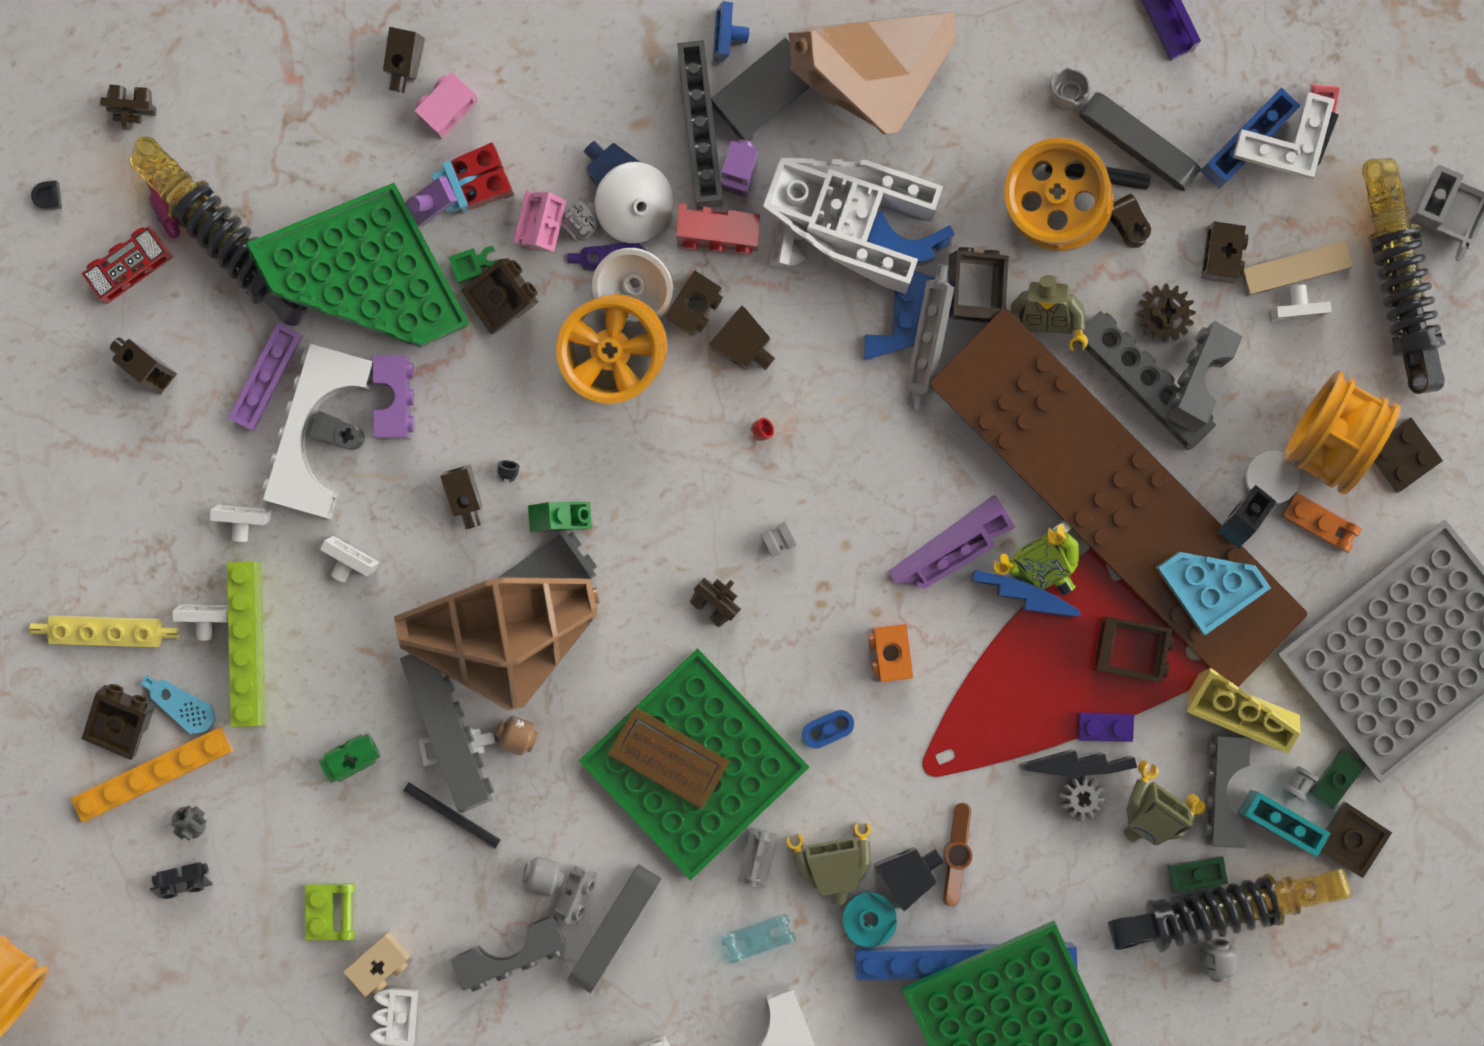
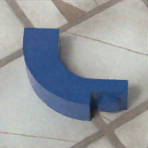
M881 211L875 216L867 242L918 259L916 266H921L935 259L936 255L932 249L935 248L938 252L950 246V240L953 239L955 234L949 225L922 239H905L892 230Z

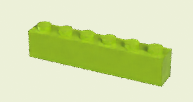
M256 561L227 562L231 727L265 725L261 562Z

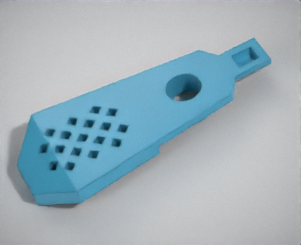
M146 675L140 683L150 690V698L189 734L207 732L216 721L211 704L166 680L156 682ZM166 689L171 693L168 700H165L162 696L163 691Z

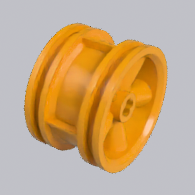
M623 294L603 295L575 309L563 323L556 344L558 366L566 382L581 396L606 404L624 402L642 393L660 373L667 354V337L663 324L657 314L641 300ZM606 308L607 329L597 334L582 320L591 311ZM629 313L644 325L648 333L628 340L621 331ZM608 342H611L612 347H617L618 351L613 353L614 356H611L610 352H605L604 348L608 346ZM574 343L589 346L592 358L579 365L575 355ZM631 354L652 356L650 366L641 380L626 364ZM602 368L613 370L616 387H608L595 382Z
M5 935L0 937V1038L23 1013L44 984L50 972V969L45 965L38 968L39 961L34 957L30 958L11 944L10 939Z

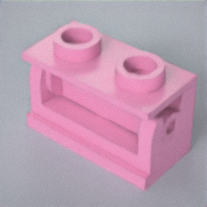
M452 72L447 77L445 75L436 82L434 86L436 89L429 96L424 95L416 104L417 109L415 110L418 118L441 139L478 101L475 93Z
M526 190L513 243L529 250L554 252L567 200L550 192L532 193Z

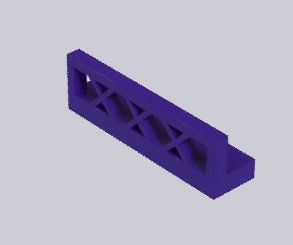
M1141 0L1170 61L1195 50L1201 39L1182 0Z

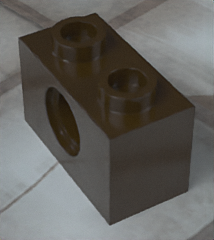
M694 270L666 313V320L691 336H694L696 331L701 333L709 321L706 318L707 314L711 309L715 311L724 298L720 295L722 287ZM693 299H700L704 306L700 311H692L688 307L689 302Z

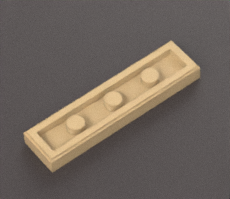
M1343 241L1247 267L1244 269L1243 279L1249 296L1353 267L1347 242Z

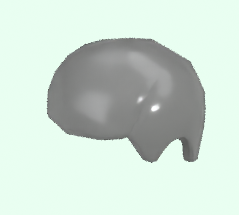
M1067 67L1061 72L1057 73L1055 71L1049 83V91L1052 100L1057 106L1065 109L1076 108L1087 101L1090 95L1091 86L1089 79L1081 71Z

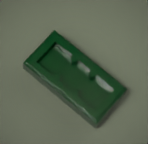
M1341 749L1309 792L1329 808L1334 809L1366 766L1345 749Z

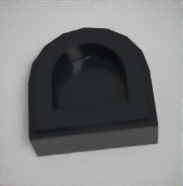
M54 180L38 183L31 191L32 202L43 210L62 209L59 182Z

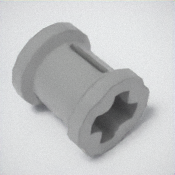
M1297 766V773L1290 784L1285 785L1283 789L1295 798L1305 802L1307 799L1305 795L1312 784L1318 782L1319 778L1306 769ZM1304 779V782L1302 783V785H1301L1300 788L1298 789L1300 783H1301L1302 780Z

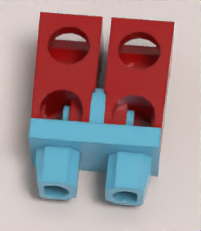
M493 142L459 156L452 161L444 162V168L432 174L433 180L446 176L457 198L455 203L445 209L448 213L459 210L466 213L503 197L506 199L515 195Z

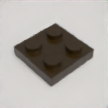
M1410 417L1392 430L1374 462L1398 493L1443 460L1412 417Z
M1343 802L1325 829L1331 834L1321 852L1357 876L1364 878L1392 832L1347 802Z

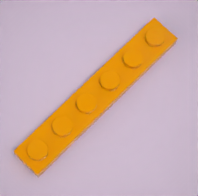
M219 727L70 799L81 823H84L234 751L223 727Z

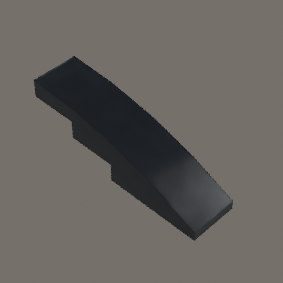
M1073 749L1019 763L1021 769L1026 771L1067 776L1110 774L1138 768L1135 757L1132 756L1107 762L1104 753L1100 752L1078 758L1076 750Z

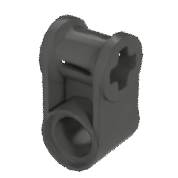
M317 411L308 435L328 444H335L349 450L360 448L365 439L364 433L360 428L321 411ZM346 433L354 436L353 441L345 438Z

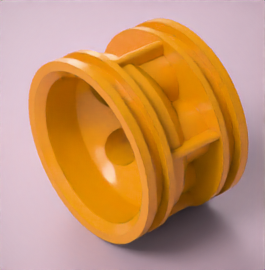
M1049 138L1029 146L1014 160L1005 180L1004 198L1010 217L1023 236L1042 249L1054 252H1067L1082 248L1102 233L1111 217L1114 196L1107 169L1100 157L1090 147L1079 141L1068 138ZM1043 164L1050 165L1052 167V175L1047 180L1040 181L1034 178L1035 169ZM1071 164H1081L1085 167V173L1078 180H1070L1065 175L1067 167ZM1056 188H1061L1065 195H1061V199H1056L1052 192H1056ZM1032 193H1036L1041 196V206L1032 212L1025 210L1023 207L1025 198ZM1080 193H1089L1094 197V205L1087 211H1081L1075 207L1074 201L1076 196ZM1055 211L1065 213L1068 218L1066 226L1061 230H1053L1048 224L1050 215Z
M1337 370L1321 387L1306 409L1286 445L1282 460L1287 463L1294 460L1295 468L1304 469L1325 481L1326 485L1330 488L1337 485V491L1345 495L1357 485L1377 458L1396 424L1401 407L1395 402L1388 405V398L1384 396L1376 398L1355 386V379L1351 377L1344 380V373Z

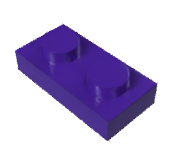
M1078 712L1077 739L1079 741L1133 742L1134 714Z

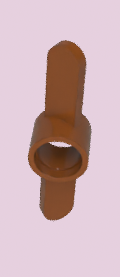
M959 803L955 806L950 842L946 844L943 850V858L947 863L943 901L951 907L959 903L963 869L968 867L972 861V851L967 845L971 807L967 803ZM955 845H961L967 851L966 860L958 865L951 863L948 859V852Z

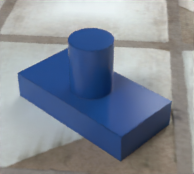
M722 1L716 8L712 61L723 62L730 55L731 41L739 43L748 42L749 27L732 25L733 2Z

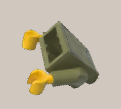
M1142 760L1138 765V771L1142 776L1141 779H1137L1126 808L1128 827L1124 829L1125 837L1132 843L1143 837L1153 845H1160L1167 840L1182 838L1193 827L1192 823L1196 819L1194 815L1205 812V803L1199 800L1197 795L1190 794L1184 804L1154 781L1149 784V779L1157 777L1158 768L1152 764L1150 770L1146 772L1149 763L1146 760Z

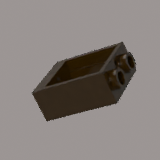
M959 247L957 251L949 254L947 283L954 287L948 319L989 323L1002 309H1006L1009 256L1000 255L998 250H984V253L974 252V248ZM960 263L993 266L991 308L958 305Z
M1108 616L1102 617L1093 670L1162 683V679L1167 677L1169 662H1166L1167 652L1172 650L1174 636L1171 635L1172 629ZM1116 626L1158 634L1151 674L1109 666Z

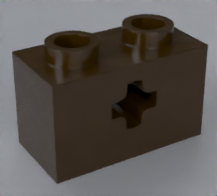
M1217 221L1212 222L1208 226L1201 279L1234 283L1239 279V276L1242 277L1245 269L1242 252L1246 250L1249 239L1248 234H1245L1246 226ZM1226 248V253L1230 254L1228 258H1225L1226 254L1221 252L1222 249Z

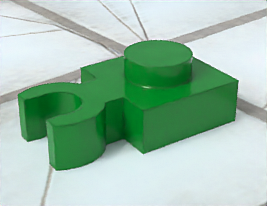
M488 246L479 255L476 254L473 248L450 256L449 260L457 283L460 284L477 278L483 273L482 267L486 266L489 268L498 260H487L488 254L495 252V248Z

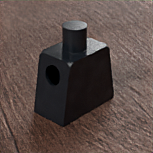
M913 847L878 861L874 865L904 912L937 883L930 871L944 862L936 849L921 857L917 849Z

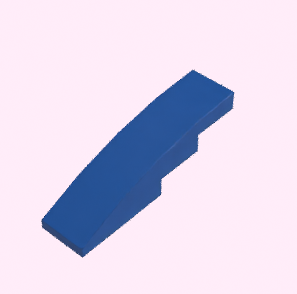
M977 570L972 572L971 582L997 585L998 597L1023 600L1022 611L1080 617V610L1059 597L1031 584L1003 575Z

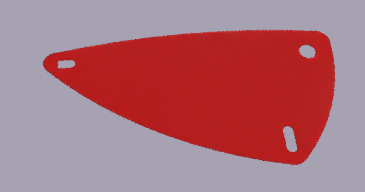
M1090 548L1079 556L1077 568L1069 575L1075 585L1071 592L1062 596L1054 584L1043 589L1080 610V617L1022 611L1021 608L986 648L955 694L923 758L924 771L932 777H941L1012 760L1077 739L1078 712L1132 713L1135 716L1190 690L1199 673L1209 669V667L1201 659L1191 660L1186 654L1187 645L1171 630V635L1174 636L1172 650L1167 652L1166 662H1169L1167 677L1162 679V683L1093 670L1102 617L1108 616L1164 628L1169 627L1122 579L1114 581L1105 562ZM1116 626L1109 666L1151 674L1158 634ZM948 749L955 752L954 759L939 765L936 754Z

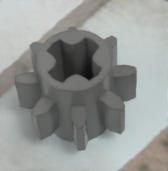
M187 805V807L178 809L172 817L171 825L175 828L173 833L181 840L187 838L190 841L191 839L198 838L206 828L207 821L203 818L205 813L197 806L192 808Z

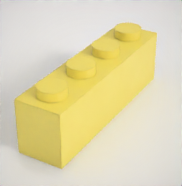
M1211 668L1199 673L1187 693L1188 713L1287 754L1301 734L1299 714L1247 694Z

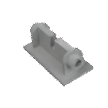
M750 828L738 881L745 882L747 885L754 887H765L777 833Z
M575 865L574 869L570 870L564 888L571 890L572 893L571 896L563 892L561 893L555 908L557 912L556 918L564 920L563 923L578 924V921L584 916L587 898L595 888L596 872L585 871V868Z

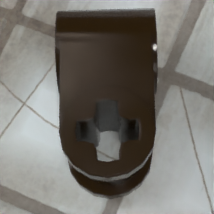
M1130 193L1113 202L1110 221L1117 228L1124 243L1131 248H1139L1144 245L1151 234V226L1141 211L1136 198ZM1133 230L1135 232L1141 231L1142 235H1133L1132 232Z

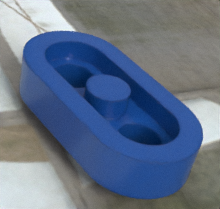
M836 710L804 726L802 730L803 741L811 748H821L848 736L854 729V719L845 710ZM838 718L845 720L843 728L835 726V721ZM813 729L820 731L821 735L818 739L811 738L810 733Z

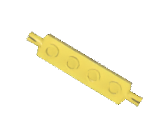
M51 615L48 617L46 624L31 623L29 629H32L29 631L31 635L45 634L48 644L159 647L163 638L179 639L180 635L178 633L180 632L179 628H163L161 620L155 618Z

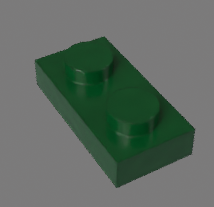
M1223 856L1168 864L1171 888L1174 893L1228 884Z

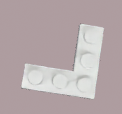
M1310 92L1306 94L1293 143L1242 129L1239 132L1233 158L1307 179H1313L1335 99Z

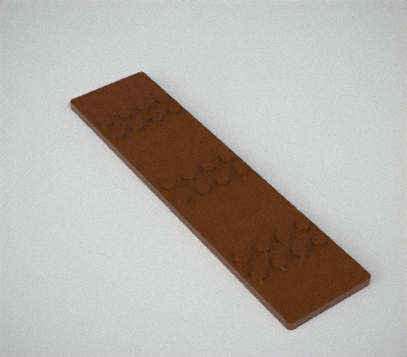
M1002 309L930 381V387L1063 521L1065 520L1072 527V530L1209 668L1237 687L1307 617V611L1243 546L1238 549L1217 532L1221 524L1008 309ZM1177 552L1255 565L1271 589L1208 634L1202 635L1156 567Z

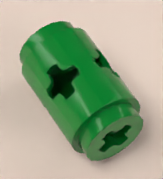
M368 733L364 736L360 734L343 745H339L324 753V757L319 759V763L330 783L335 781L341 782L375 764L376 759L380 758L381 755L370 734ZM349 754L351 758L355 757L356 761L351 763L349 759L345 760L344 756Z

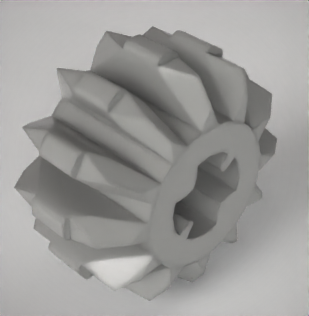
M1081 776L1079 782L1076 777H1070L1071 787L1068 784H1062V788L1067 790V794H1058V798L1067 800L1060 805V808L1062 810L1070 808L1067 812V817L1072 818L1076 814L1077 821L1083 822L1085 814L1089 820H1093L1092 810L1097 813L1102 812L1097 803L1106 802L1105 798L1097 796L1104 792L1103 787L1095 788L1097 780L1094 778L1087 783V776ZM1085 791L1084 797L1087 801L1085 804L1080 802V805H1078L1079 799L1077 795L1079 793L1084 794Z

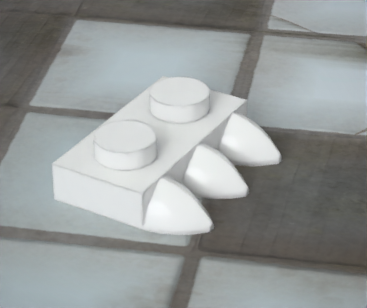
M391 988L380 991L374 996L378 1003L388 1007L372 1015L375 1021L387 1026L371 1033V1037L376 1042L391 1046H414L419 990Z

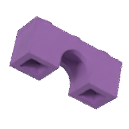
M746 140L731 141L721 171V178H723L722 190L747 198L757 168L758 149L754 148L753 143Z
M406 355L373 356V383L377 386L392 387L395 393L394 402L389 408L373 410V437L378 440L410 439V432L415 430L414 416H410V405H414V390L410 389V379L414 378V364L410 362Z

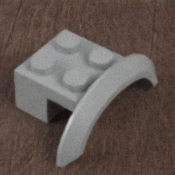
M1438 165L1431 173L1409 221L1460 242L1455 259L1456 261H1461L1471 256L1474 241L1484 220V192L1462 183L1463 174Z

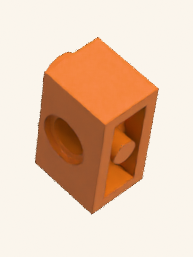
M907 624L872 628L873 633L868 634L870 650H875L876 661H872L873 676L878 677L879 682L913 678ZM888 645L894 646L897 650V657L893 661H887L883 657V650Z

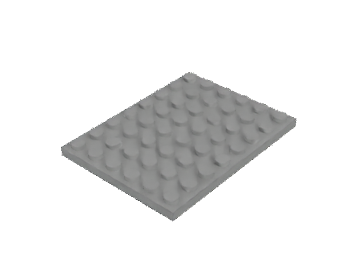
M1447 520L1440 522L1276 654L1379 783L1386 780L1484 701V566Z

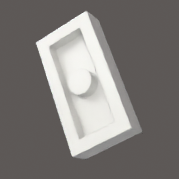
M777 220L769 265L775 267L797 265L803 262L806 256L793 241L804 238L780 220Z

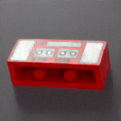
M149 226L146 228L142 227L131 234V238L125 243L114 245L108 251L109 254L101 260L96 259L90 262L86 267L87 270L81 274L98 298L109 304L171 260L173 255L153 229Z

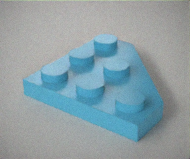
M1177 552L1156 567L1202 635L1208 634L1271 589L1255 565Z

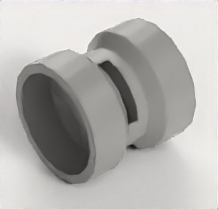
M785 522L777 525L774 532L767 530L760 534L772 558L780 554V549H791L796 546Z

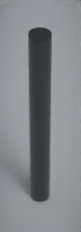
M408 782L403 792L494 849L500 843L501 839L415 785Z

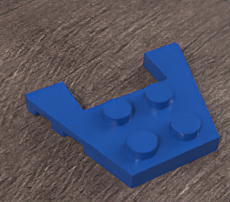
M914 270L906 294L894 290L893 335H865L864 360L874 359L878 356L914 347L926 282L935 280L934 277Z

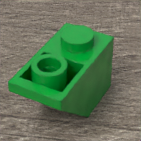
M546 502L528 505L530 532L592 529L590 502Z

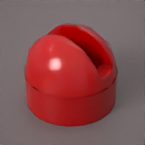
M763 417L751 425L752 437L757 441L767 440L774 435L773 424L767 418Z

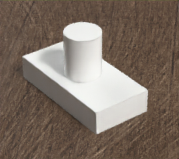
M1306 285L1291 286L1290 296L1292 305L1276 307L1270 311L1271 322L1322 317L1332 312L1331 301L1308 304Z
M216 505L210 510V521L232 522V541L236 542L248 541L249 524L265 525L271 520V509Z
M335 536L326 539L320 548L321 551L338 560L331 576L340 582L347 581L352 569L368 577L376 571L380 563Z
M179 604L172 611L173 622H195L196 639L202 641L213 639L212 622H228V605Z

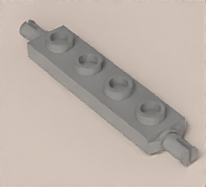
M937 264L935 280L926 282L906 388L913 392L909 408L921 410L923 394L934 392L930 387V381L938 372L954 287L946 282L948 265Z

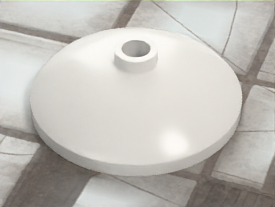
M627 162L613 168L601 180L595 195V213L601 227L613 238L626 243H640L656 236L666 226L673 209V193L668 180L658 169L642 162ZM639 202H643V208L641 210H637L636 208Z
M623 248L611 252L599 263L592 279V293L594 299L608 294H623L634 297L647 304L660 318L671 302L673 284L668 269L655 255L638 248ZM631 279H638L640 281V284H633ZM600 308L603 314L606 315V308ZM629 313L624 326L640 327L644 325Z

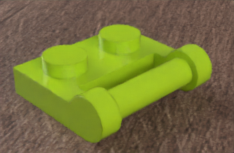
M354 883L305 885V940L355 939V930H352V893L355 892ZM334 893H341V930H335Z

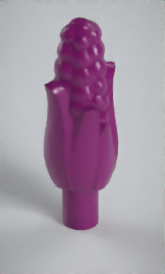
M151 179L147 181V186L151 193L149 195V204L156 213L157 222L160 221L171 239H176L180 235V227L171 216L174 207L170 194L166 190L160 189L156 179Z

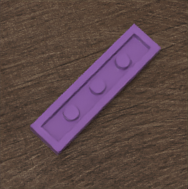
M277 322L228 419L255 431L303 338L302 334Z

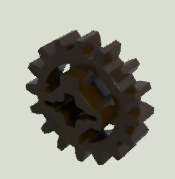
M1165 283L1161 290L1155 285L1152 287V294L1146 291L1143 294L1145 300H1140L1137 303L1142 308V310L1135 313V316L1142 317V320L1137 325L1146 327L1143 332L1144 335L1150 332L1153 334L1152 341L1162 337L1163 343H1167L1170 336L1173 341H1177L1179 333L1182 335L1188 333L1185 326L1191 327L1194 324V321L1189 319V317L1196 314V311L1189 309V306L1194 301H1186L1185 297L1188 292L1185 291L1179 294V286L1177 285L1172 290H1169L1168 283ZM1159 297L1158 305L1149 308L1151 302ZM1173 299L1179 303L1180 307L1173 301ZM1164 308L1167 313H1170L1168 318H1166L1165 314L1160 313ZM1182 319L1179 326L1172 330L1173 321ZM1151 320L1158 325V328L1152 324Z

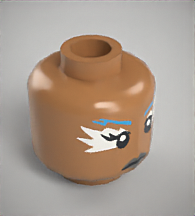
M511 716L506 722L500 721L495 736L499 738L498 745L501 749L520 756L526 751L531 752L538 732L534 731L533 723L516 716Z

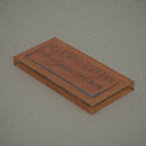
M636 706L608 753L609 756L701 809L706 805L730 763V760Z

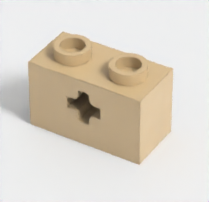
M389 931L348 967L344 973L365 997L371 991L376 995L388 984L385 981L388 976L393 973L397 977L409 966L405 961L411 955ZM382 960L385 965L377 971L374 966Z

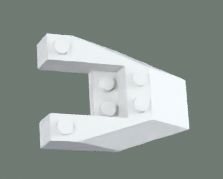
M781 158L763 208L834 261L881 286L906 294L918 259L867 242L879 205L931 222L943 186L868 160L844 162L843 159L815 161V159Z

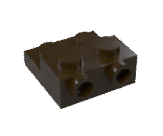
M509 258L499 259L461 290L491 335L496 334L513 319L521 317L539 303L535 297L538 295L536 288L530 282L525 283L520 275L523 272L521 266L515 260L510 261Z
M104 685L95 693L81 739L132 760L137 754L143 733L148 729L155 706L149 704V699L143 695L130 696L123 693L124 689L119 685Z

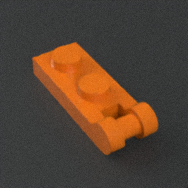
M1297 492L1291 497L1281 515L1286 520L1346 553H1349L1353 545L1351 543L1355 536L1358 537L1362 531V528L1356 524L1346 521ZM1338 528L1345 531L1342 538L1335 536Z

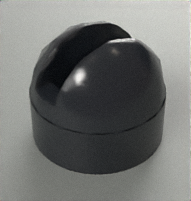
M510 460L499 461L497 475L501 481L504 482L505 478L509 479L510 483L517 478L520 466L518 463Z

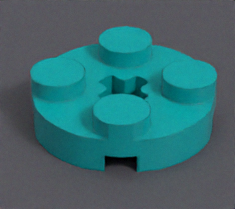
M863 891L853 896L845 905L842 923L847 936L854 943L862 947H874L885 944L893 936L897 927V915L893 904L887 897L878 892ZM865 913H875L874 919L877 921L876 924L865 926L863 924L865 921L863 915Z

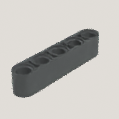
M1095 92L1079 113L1080 118L1179 191L1185 192L1201 171V167L1193 159L1100 92Z
M637 865L567 978L568 980L591 994L662 878L643 866Z

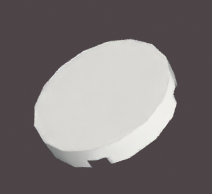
M1265 451L1255 456L1250 461L1244 474L1245 485L1248 491L1257 485L1276 500V504L1290 499L1297 491L1300 483L1299 469L1294 467L1295 461L1292 460L1290 463L1283 461V453L1279 451Z

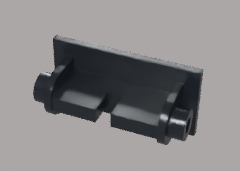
M197 862L181 866L182 876L180 877L178 876L177 868L159 871L155 876H152L154 887L150 888V891L161 899H172L182 892H200L204 890V887L213 885L205 876V874L209 873L207 863Z

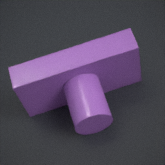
M445 176L438 177L415 196L410 197L406 205L417 226L420 227L455 203L457 198Z

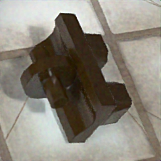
M110 84L107 96L101 97L100 105L106 107V111L116 112L113 114V121L121 122L123 130L130 131L133 123L141 124L142 117L138 115L156 116L157 108L152 104V92L148 88L135 87L133 100L125 99L126 88L124 86Z
M704 577L693 589L695 593L690 603L699 610H702L707 603H710L716 610L709 618L718 627L728 620L731 621L741 610L733 602L737 595L730 590L734 585L732 580L724 585L720 580L716 579L712 584Z

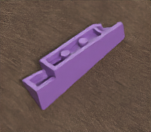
M994 495L890 569L889 573L895 584L900 582L911 583L918 588L926 589L994 548L995 545L991 540L992 538L1016 527L997 496Z

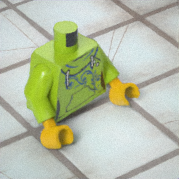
M1062 524L1053 530L1048 528V533L1019 548L1013 555L1012 560L1009 561L1007 554H1001V563L993 561L994 571L999 575L1009 573L1032 585H1036L1042 590L1054 584L1062 596L1066 595L1075 588L1069 575L1078 566V542L1067 532H1064L1065 527Z

